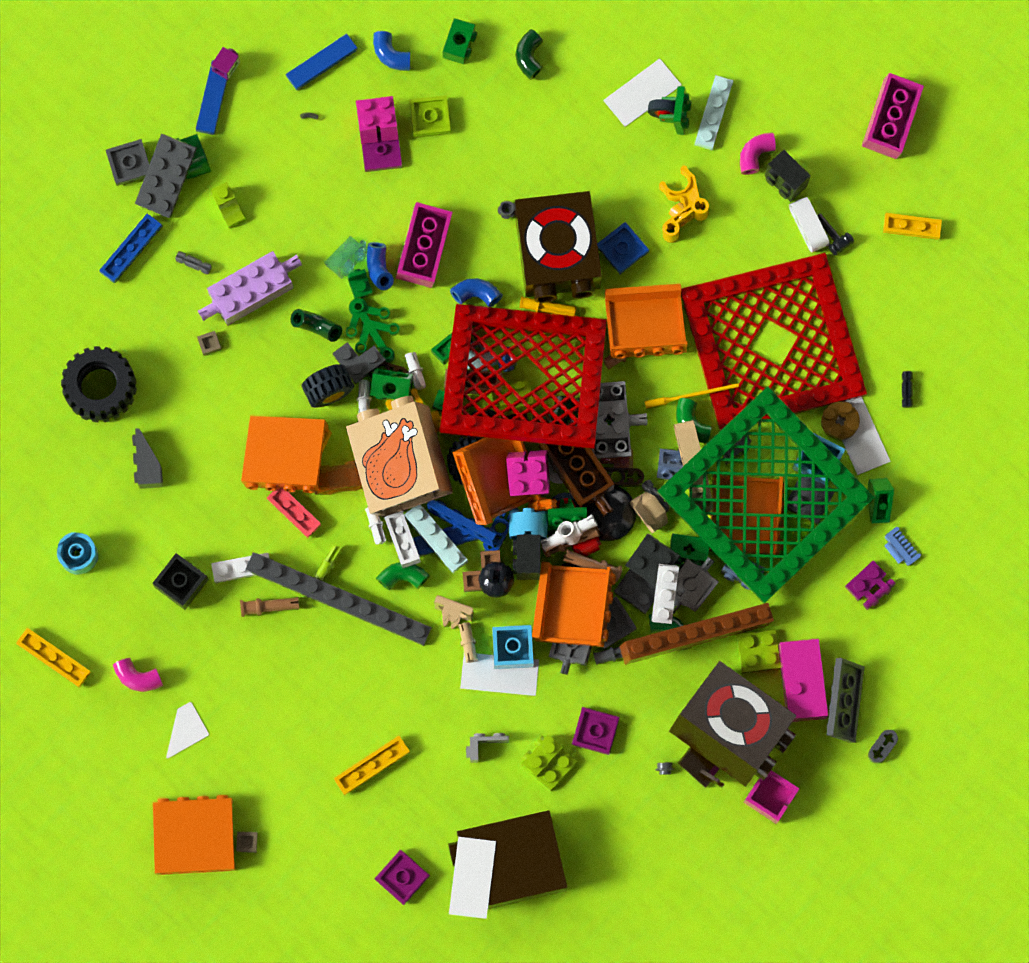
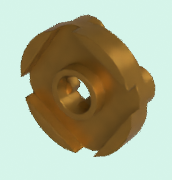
M849 402L830 404L824 410L821 419V426L825 434L839 441L851 438L858 430L860 423L857 410ZM838 417L845 419L843 426L840 423L836 424L835 421Z

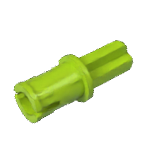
M334 545L325 560H321L322 563L314 575L315 578L325 582L331 570L335 569L334 564L342 552L340 547Z

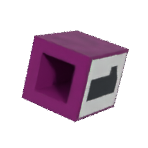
M222 47L211 64L212 71L229 80L240 63L238 53L231 48L226 49Z

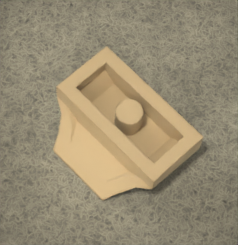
M645 492L630 502V505L651 533L656 532L668 523L666 511L654 495Z

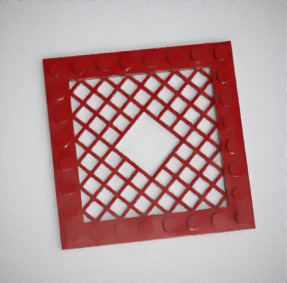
M826 253L681 289L682 301L707 389L732 385L728 383L732 375L742 379L739 387L732 388L735 390L732 397L730 396L729 389L709 393L719 431L747 406L746 404L749 399H755V397L751 396L755 388L762 391L765 389L758 385L762 376L772 381L769 385L770 389L774 383L783 387L778 397L794 414L867 395ZM800 280L796 287L789 284V282ZM803 281L812 285L808 294L799 289ZM782 284L778 292L770 288ZM784 286L794 290L790 298L781 294ZM814 288L816 290L818 299L811 296V293ZM764 289L760 296L753 293V291ZM767 290L776 295L772 303L762 298ZM796 292L805 296L802 304L792 300ZM745 294L742 301L734 297L737 295ZM748 295L758 299L754 307L744 303ZM778 296L788 301L784 309L774 305ZM728 298L724 305L716 302L717 300ZM808 298L817 303L813 311L804 307ZM730 299L739 303L735 312L726 307ZM760 301L769 305L765 314L756 309ZM790 303L799 308L795 316L786 311ZM712 304L721 308L717 316L708 312ZM742 306L751 310L747 318L738 314ZM819 306L821 307L823 317L815 313ZM771 308L781 312L777 320L768 316ZM724 310L733 315L729 323L720 319ZM801 310L811 314L807 322L797 318ZM754 312L763 317L759 325L749 320ZM783 314L793 319L788 327L779 322ZM708 316L715 319L712 326H710ZM813 316L822 320L818 329L809 324ZM735 317L745 321L741 329L731 325ZM765 319L798 336L781 367L748 349ZM717 321L726 326L722 334L713 329ZM795 321L804 325L800 333L791 329ZM747 323L756 328L752 336L743 332ZM824 323L826 324L828 334L821 331ZM807 327L816 332L812 340L803 336ZM729 328L738 332L734 341L725 336ZM713 334L720 337L716 344ZM818 334L827 338L824 346L814 342ZM740 335L750 339L746 347L736 342ZM800 338L810 343L805 351L796 347ZM722 339L731 343L727 352L718 347ZM829 341H831L834 353L826 349ZM734 345L743 350L739 358L730 354ZM812 345L821 349L817 358L808 353ZM793 350L803 354L799 362L790 358ZM718 351L725 355L722 361H720ZM746 352L755 357L751 365L741 360ZM823 352L833 356L829 364L820 360ZM805 356L815 361L810 369L801 364ZM727 357L737 361L733 369L723 365ZM835 358L839 370L831 366ZM757 359L767 363L763 371L753 367ZM787 360L796 365L793 373L783 369ZM739 363L748 368L744 376L735 372ZM817 363L826 367L823 375L813 371ZM769 365L778 370L774 378L765 374ZM799 367L808 372L804 380L795 376ZM723 369L730 372L727 379H725ZM829 369L838 374L834 382L825 378ZM750 370L760 374L756 383L746 378ZM780 372L790 376L786 385L776 380ZM810 374L820 378L816 387L806 382ZM840 376H841L842 381H841V382H837L838 379H839ZM792 378L802 383L798 391L788 387ZM822 380L829 384L819 387ZM744 381L753 385L749 394L740 389ZM804 385L811 388L809 390L801 391ZM785 390H788V391H790V392L793 393V394H789V395L782 396V395L784 394ZM738 392L747 397L743 405L733 400ZM766 414L762 419L771 418Z
M456 304L440 433L594 449L607 319ZM487 327H493L495 329L490 331ZM482 328L487 334L480 338L475 332ZM506 329H512L514 331L509 333ZM501 330L506 336L499 340L494 334ZM525 331H532L533 333L528 335ZM520 332L525 338L518 342L513 336ZM544 333H551L552 335L547 337ZM537 334L544 339L538 344L532 339ZM471 335L477 340L472 344H470ZM563 335H570V337L566 339ZM556 336L563 341L557 346L551 341ZM491 337L495 343L488 346L484 340ZM577 338L582 344L574 347L570 341ZM510 339L514 345L507 348L503 342ZM529 341L533 347L526 350L522 344ZM548 343L552 349L545 352L541 346ZM481 344L485 350L478 353L473 347ZM498 345L504 350L499 355L492 350ZM567 345L571 351L564 354L560 348ZM585 346L583 356L578 350ZM517 347L523 352L518 357L511 352ZM536 349L542 354L537 359L530 354ZM469 351L475 355L471 359H469ZM555 351L561 356L556 361L549 356ZM489 352L494 358L487 362L482 356ZM574 353L580 358L575 363L568 358ZM506 354L513 359L507 364L501 359ZM527 356L549 380L521 397L499 373ZM544 358L551 363L545 368L539 363ZM479 359L483 365L476 369L472 362ZM563 360L570 365L564 370L558 365ZM498 361L502 367L495 370L491 364ZM583 362V370L581 371L577 366ZM469 366L473 372L467 375V367ZM487 367L492 374L485 378L480 371ZM555 367L559 373L552 376L548 370ZM571 369L578 373L574 378L567 374ZM477 374L482 380L474 384L470 378ZM562 375L568 380L563 385L556 380ZM496 376L501 382L493 386L489 380ZM582 377L580 387L575 381ZM467 382L471 387L465 391V383ZM552 382L558 387L553 392L546 387ZM484 383L490 388L485 393L478 388ZM571 384L577 389L572 394L565 389ZM503 385L509 390L504 395L497 390ZM541 389L548 394L542 399L535 394ZM473 390L480 395L474 400L468 396ZM560 391L567 396L561 401L555 396ZM492 392L499 397L493 402L487 397ZM580 393V401L578 402L574 397ZM511 394L518 399L512 404L506 399ZM533 396L537 402L530 406L525 400ZM464 397L469 401L465 406H463ZM550 398L557 403L551 408L544 403ZM484 399L489 405L481 409L476 403ZM569 400L576 405L570 410L563 405ZM501 401L508 406L502 411L495 406ZM520 403L527 408L521 413L515 408ZM473 405L478 412L470 415L466 409ZM539 405L546 410L540 415L534 410ZM561 407L565 413L558 417L553 411ZM493 408L497 414L489 417L485 411ZM577 409H579L578 419L572 414ZM509 410L516 414L512 419H508L504 415ZM531 412L536 418L527 421L524 415ZM550 414L555 420L547 423L543 417ZM569 415L574 422L566 425L562 419Z

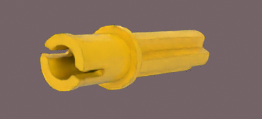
M521 296L519 308L535 310L537 313L542 311L575 316V306L553 302L537 303L535 299Z

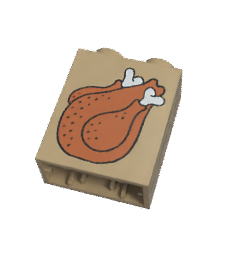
M405 396L391 402L392 410L381 414L379 409H369L357 414L358 422L346 426L369 513L372 515L386 517L453 493L430 408L427 405L415 402L413 396Z

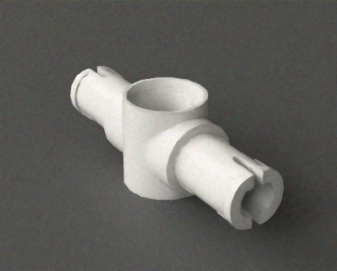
M590 515L579 522H562L555 534L540 541L543 549L547 552L560 544H576L585 531L597 526L596 520L593 515Z

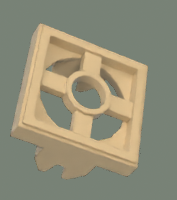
M439 595L436 596L434 605L435 609L442 611L443 626L446 627L448 622L451 621V629H454L459 625L461 618L472 621V607Z

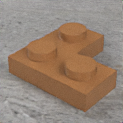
M500 550L480 552L482 568L491 562H501ZM481 571L463 572L464 592L482 591L478 581Z

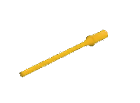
M737 383L671 398L663 396L662 398L644 401L645 407L647 409L661 405L666 406L667 403L679 400L680 398H690L737 388L739 385Z

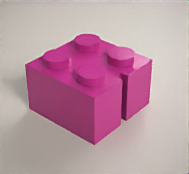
M393 96L356 100L361 144L378 142L376 128H380L381 141L398 140Z
M547 450L530 451L528 460H525L526 451L508 453L506 460L510 496L548 494L550 490Z
M771 770L764 781L760 778L757 780L743 803L777 824L799 788Z

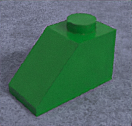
M888 478L869 479L867 490L875 497L868 504L870 522L872 524L890 522L894 488Z

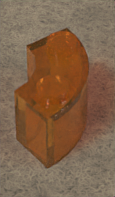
M348 461L345 462V465L332 467L330 465L320 466L318 481L320 491L314 492L315 495H332L339 492L362 489L356 462Z

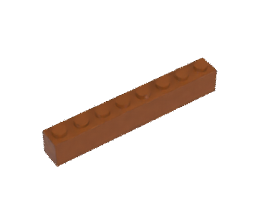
M769 603L625 641L619 647L624 663L627 665L766 627L774 619Z

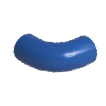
M375 32L373 34V45L375 54L381 63L391 69L410 71V52L396 51L392 47V34L390 32Z
M370 242L367 246L369 276L374 285L380 290H388L393 285L394 278L386 267V245L379 242Z
M479 278L466 279L450 289L452 297L459 304L472 297H478L488 307H492L503 297V294L489 281Z

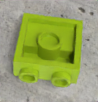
M542 735L535 743L537 747L534 751L528 750L522 757L524 760L522 766L548 790L552 791L577 761L563 750V747L549 735L544 737Z

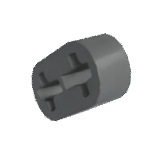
M893 730L882 732L870 748L868 758L871 762L879 764L884 761L896 745L898 736ZM884 735H892L891 739L893 743L888 742L887 745L884 746L883 743L886 739ZM881 747L883 749L880 753L882 758L878 757L877 759H875L873 757V750L878 751V749Z

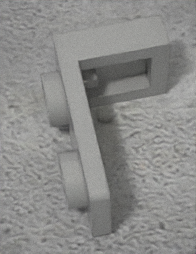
M484 733L474 734V737H470V746H466V758H470V763H478V743H509V736H505V733H494L490 737H485Z

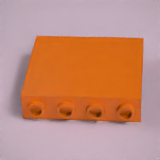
M681 284L605 289V307L611 358L624 359L633 356L641 358L647 355L662 356L664 354L680 355L687 353L688 343L685 337Z
M250 416L241 482L250 490L265 488L268 491H276L277 489H284L287 492L303 490L305 493L320 491L318 481L325 433H328L329 428L327 422L324 419Z
M485 437L453 452L476 524H490L493 522V518L531 500L541 498L540 494L510 496L506 458L510 452L526 451L525 460H528V451L523 441Z
M713 475L712 485H716L717 475ZM720 475V485H730V476ZM733 476V486H744V477ZM747 477L746 513H784V501H782V494H784L783 477L779 479ZM712 488V499H716V488ZM720 488L719 499H730V489ZM733 489V499H743L744 489ZM713 502L711 512H716V502ZM719 502V512L730 513V502ZM733 502V513H743V503ZM710 515V519L716 524V515ZM719 516V526H729L730 516ZM733 516V526L743 527V516ZM746 516V527H757V517ZM760 517V527H770V517ZM774 517L773 528H784V520H781V517ZM721 529L729 538V529ZM733 530L732 540H743V530ZM746 530V540L756 541L757 530ZM760 530V541H770V531ZM773 531V541H783V539H780V532L784 531ZM734 543L743 552V543ZM746 543V554H756V544ZM760 544L759 554L770 555V544ZM773 544V555H778L780 550L783 551L782 544Z
M542 562L532 638L536 642L604 647V643L608 641L609 635L606 627L611 619V611H609V604L613 602L611 588L615 584L616 579L613 570L610 567H607L606 570L553 566L549 562Z
M218 795L217 799H209V796H198L197 800H189V797H179L177 801H169V798L157 799L158 802H153L156 875L236 871L234 862L232 798H228V795Z

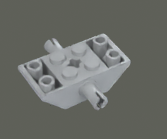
M625 381L600 384L594 449L591 448L597 459L630 457V426L647 425V413L634 415L628 413ZM606 420H611L612 423H611V425H608V423L605 422V421H606Z

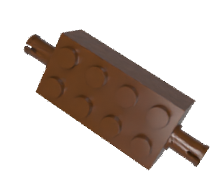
M550 415L545 417L546 419L544 420L547 423L552 422ZM539 443L540 450H547L549 463L579 507H586L591 503H595L603 517L614 510L604 496L614 489L615 484L591 448Z

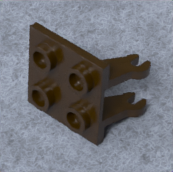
M691 747L678 762L684 770L705 788L710 782L721 788L725 785L718 778L714 777L720 768Z

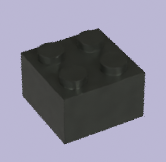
M785 150L768 164L765 173L767 183L775 186L779 190L778 192L781 197L788 199L790 202L807 187L811 176Z
M517 534V540H513V555H517V559H513V574H517V580H539L540 535Z
M647 534L625 566L656 587L659 564L675 565L680 555L652 535Z
M175 553L152 584L155 589L186 610L209 579L207 575Z

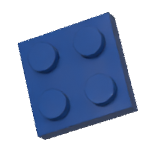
M626 222L597 243L598 250L619 274L623 273L649 252V249Z

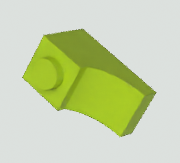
M227 182L210 190L212 198L228 228L245 221V217Z

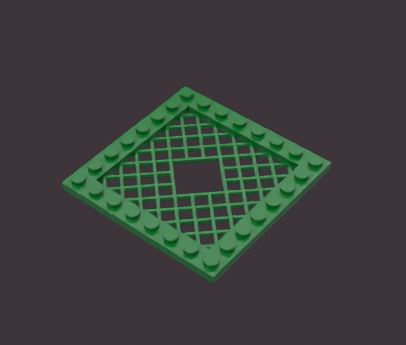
M768 386L657 491L668 505L763 604L875 498ZM767 414L771 419L762 418ZM758 422V432H748ZM761 422H772L771 433L761 432ZM775 424L784 433H775ZM758 435V446L747 445V436ZM744 436V445H734ZM761 436H771V446H761ZM775 436H785V446H774ZM788 437L797 447H788ZM731 448L730 458H721ZM734 448H744V459H734ZM747 449H758V459H747ZM761 449H771V460L761 459ZM774 449L785 450V460H774ZM788 450H798V460H788ZM803 452L811 461H801V453ZM717 461V472L707 471ZM720 461L730 462V472H720ZM734 462H744V472H733ZM747 462H757V473L747 472ZM761 463H771V473H761ZM774 463H785L784 474L774 473ZM788 463L798 464V474H788ZM801 464H812V474H801ZM815 465L824 475L815 474ZM706 474L717 475L716 485H706ZM703 475V485L693 484ZM720 475H730V485H720ZM733 475H743L744 486H733ZM747 476L784 477V514L746 513ZM788 477H798V487H788ZM801 477L811 478V488H801ZM815 478H825V488H815ZM828 479H829L838 489L828 488ZM688 488H689V496L685 493V491H686ZM692 488H703V498H692ZM706 488H716V499L706 498ZM720 488L730 489V499H719ZM733 489H744L743 499H733ZM787 490L798 491V501H787ZM801 491H811V501H801ZM815 491H825V502H814ZM828 492H838V502H828ZM842 493H843L844 496L846 497L843 501H842ZM694 501H703L702 510ZM706 502H716V512H706ZM719 502H730V513L719 512ZM733 502L743 503V513H733ZM787 504H798L797 515L787 514ZM801 504L811 505V515H801ZM814 505H825V515H814ZM828 505H838L828 515ZM707 515H716V524ZM719 516H730L729 526H719ZM733 516H743V527L733 526ZM746 516L757 517V527H746ZM760 517H770V527H760ZM774 517H784V528H773ZM787 517L797 518V528H787ZM801 518H811V529L801 528ZM814 518L824 519L814 528ZM721 529H729V538ZM733 530H743V540H732ZM746 530H757L756 541L746 540ZM760 530L770 531V541H760ZM773 531H784V541H773ZM787 531H797V542H787ZM801 531H802V532H810V533L800 542V534H801ZM734 543H743V552ZM746 543L756 544V554H746ZM760 544H770V555L759 554ZM773 544L783 545V555H773ZM787 545H797L787 554ZM747 557H756V566ZM759 557L770 558V568H759ZM773 558H783L773 568ZM761 571L769 572L766 575H764Z

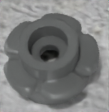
M510 201L502 202L498 207V214L504 219L514 217L515 204Z
M673 762L657 763V769L655 770L659 771V775H668L675 768H673Z

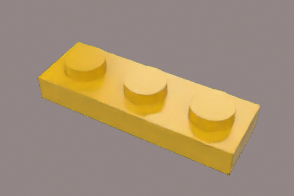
M885 213L883 233L939 240L942 220Z

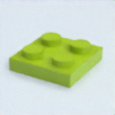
M447 95L410 99L414 137L451 133Z
M527 380L509 384L521 397L531 392ZM504 385L500 393L504 395L509 390ZM494 392L491 393L493 401L499 398ZM513 394L506 398L511 404L518 400ZM533 396L525 400L530 406L535 403ZM503 401L495 405L500 411L508 407ZM522 403L515 406L520 413L527 409ZM509 410L504 415L510 416L514 415L515 413L512 410Z
M776 630L737 634L742 674L781 669Z

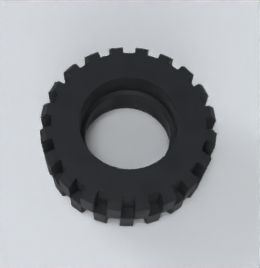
M94 346V350H90L88 347L83 349L84 353L82 354L77 352L73 355L75 359L73 361L69 360L66 364L67 369H63L62 392L69 407L72 408L76 415H80L82 419H91L92 422L96 423L99 420L109 422L111 417H114V419L119 418V413H125L128 410L127 406L129 404L132 405L134 401L133 395L136 394L137 390L135 386L136 378L126 358L122 357L121 353L118 351L113 352L108 347L101 349L100 346ZM98 369L111 371L117 380L116 388L111 395L101 400H92L83 394L81 384L86 375Z

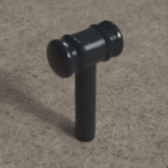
M821 213L817 215L822 227L834 240L833 244L829 245V250L833 255L837 256L838 253H841L850 244L854 243V238L850 233L846 232L845 235L840 237Z

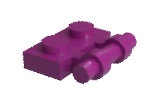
M873 560L845 588L857 601L864 596L867 601L863 603V606L868 610L872 606H876L882 596L888 595L896 583L892 579H889L886 583L883 582L881 579L886 576V573ZM877 585L880 589L871 594L869 590Z

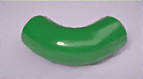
M680 398L676 410L677 422L682 423L693 420L699 443L707 444L712 426L702 424L696 420L697 402L687 398Z
M398 562L389 565L381 571L376 579L389 591L396 583L403 580L410 582L415 588L419 589L430 577V574L416 564L402 568L401 563Z

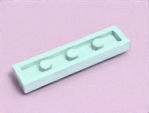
M715 75L694 144L695 146L709 150L713 149L733 80Z
M421 505L413 507L404 514L408 522L452 573H455L468 562L467 558Z

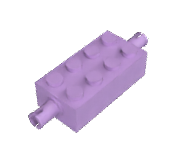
M272 251L208 287L207 290L212 303L198 310L200 317L205 321L207 318L219 313L228 326L293 289V285L288 277V273L302 266L300 259H298L299 257L295 255L282 263L279 262Z

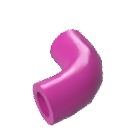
M773 132L755 136L744 145L740 153L741 174L750 175L760 171L759 156L764 152L775 151L776 149Z
M125 658L113 664L115 673L122 684L131 690L146 692L163 686L157 669L145 673L139 672L135 669L131 658Z

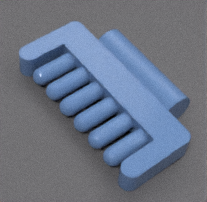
M895 527L885 535V539L888 541L885 548L898 564L904 561L907 566H910L921 557V554H916L917 551L914 550L911 543H907L908 539L903 540L905 536L899 531V527Z

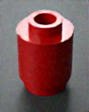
M598 537L573 545L572 549L575 553L588 557L600 550L601 542Z

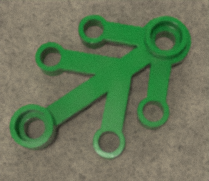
M361 298L353 299L349 304L352 318L349 327L346 328V336L351 339L357 336L356 327L360 318L364 325L360 340L355 345L356 352L363 354L367 351L366 343L370 334L386 362L392 363L395 359V353L393 349L385 345L377 330L388 332L390 335L395 336L400 331L399 325L396 323L389 325L370 320L367 314L379 316L380 319L387 320L390 317L389 309L386 307L381 309L370 307ZM359 304L362 306V308L360 310H356L355 306ZM387 311L388 314L387 316H382L381 312ZM391 327H396L397 331L392 332L390 329ZM352 329L355 331V333L353 335H349L348 331ZM360 345L365 347L362 351H359L357 348ZM385 352H390L391 355L389 357H385L383 354Z

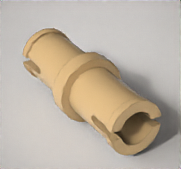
M471 623L459 624L458 627L462 639L460 644L464 649L466 663H473L474 660L478 661L475 649L476 640L472 635Z

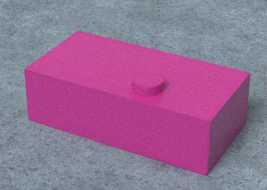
M889 73L883 80L862 147L897 159L903 151L924 86Z
M418 202L415 203L396 279L432 288L452 216L451 211Z
M819 639L780 642L778 649L785 708L796 715L793 722L826 719L828 710Z

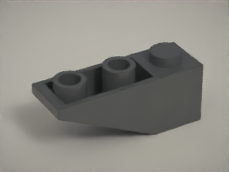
M136 428V434L132 435L133 446H136V453H133L134 465H137V472H134V481L138 483L140 489L163 487L162 467L139 428Z

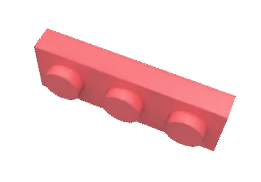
M277 489L267 497V500L307 538L321 526V523L284 489Z

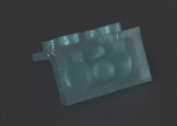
M349 236L325 261V265L339 278L347 277L354 270L353 267L366 258V242L362 240L358 243Z

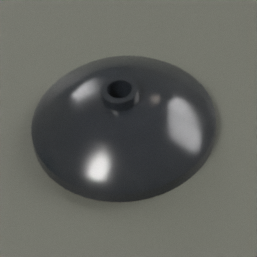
M614 486V489L604 496L614 509L610 514L607 513V516L603 517L595 503L586 506L587 517L593 515L600 532L598 538L601 541H615L623 538L631 531L636 521L637 513L630 505L633 498L626 490L618 486Z

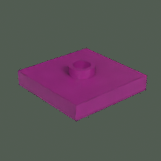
M381 132L377 133L378 142L362 144L365 172L402 168L399 137L398 140L381 141Z
M582 707L572 745L609 755L620 717Z
M400 849L374 880L402 905H405L430 875Z

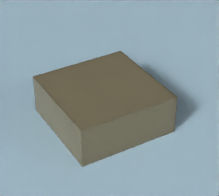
M215 331L197 336L203 356L221 350Z
M237 832L236 851L257 853L258 833Z

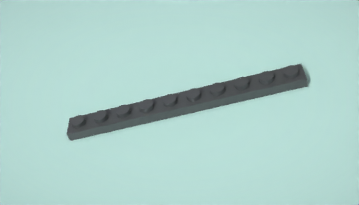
M254 552L245 569L247 572L424 646L431 627Z

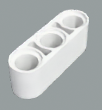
M805 197L789 204L790 212L810 252L828 246L829 239L810 200Z

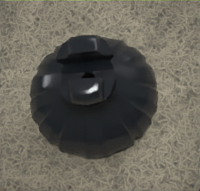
M502 562L486 564L478 578L482 592L489 597L495 598L507 595L514 585V576L511 568Z

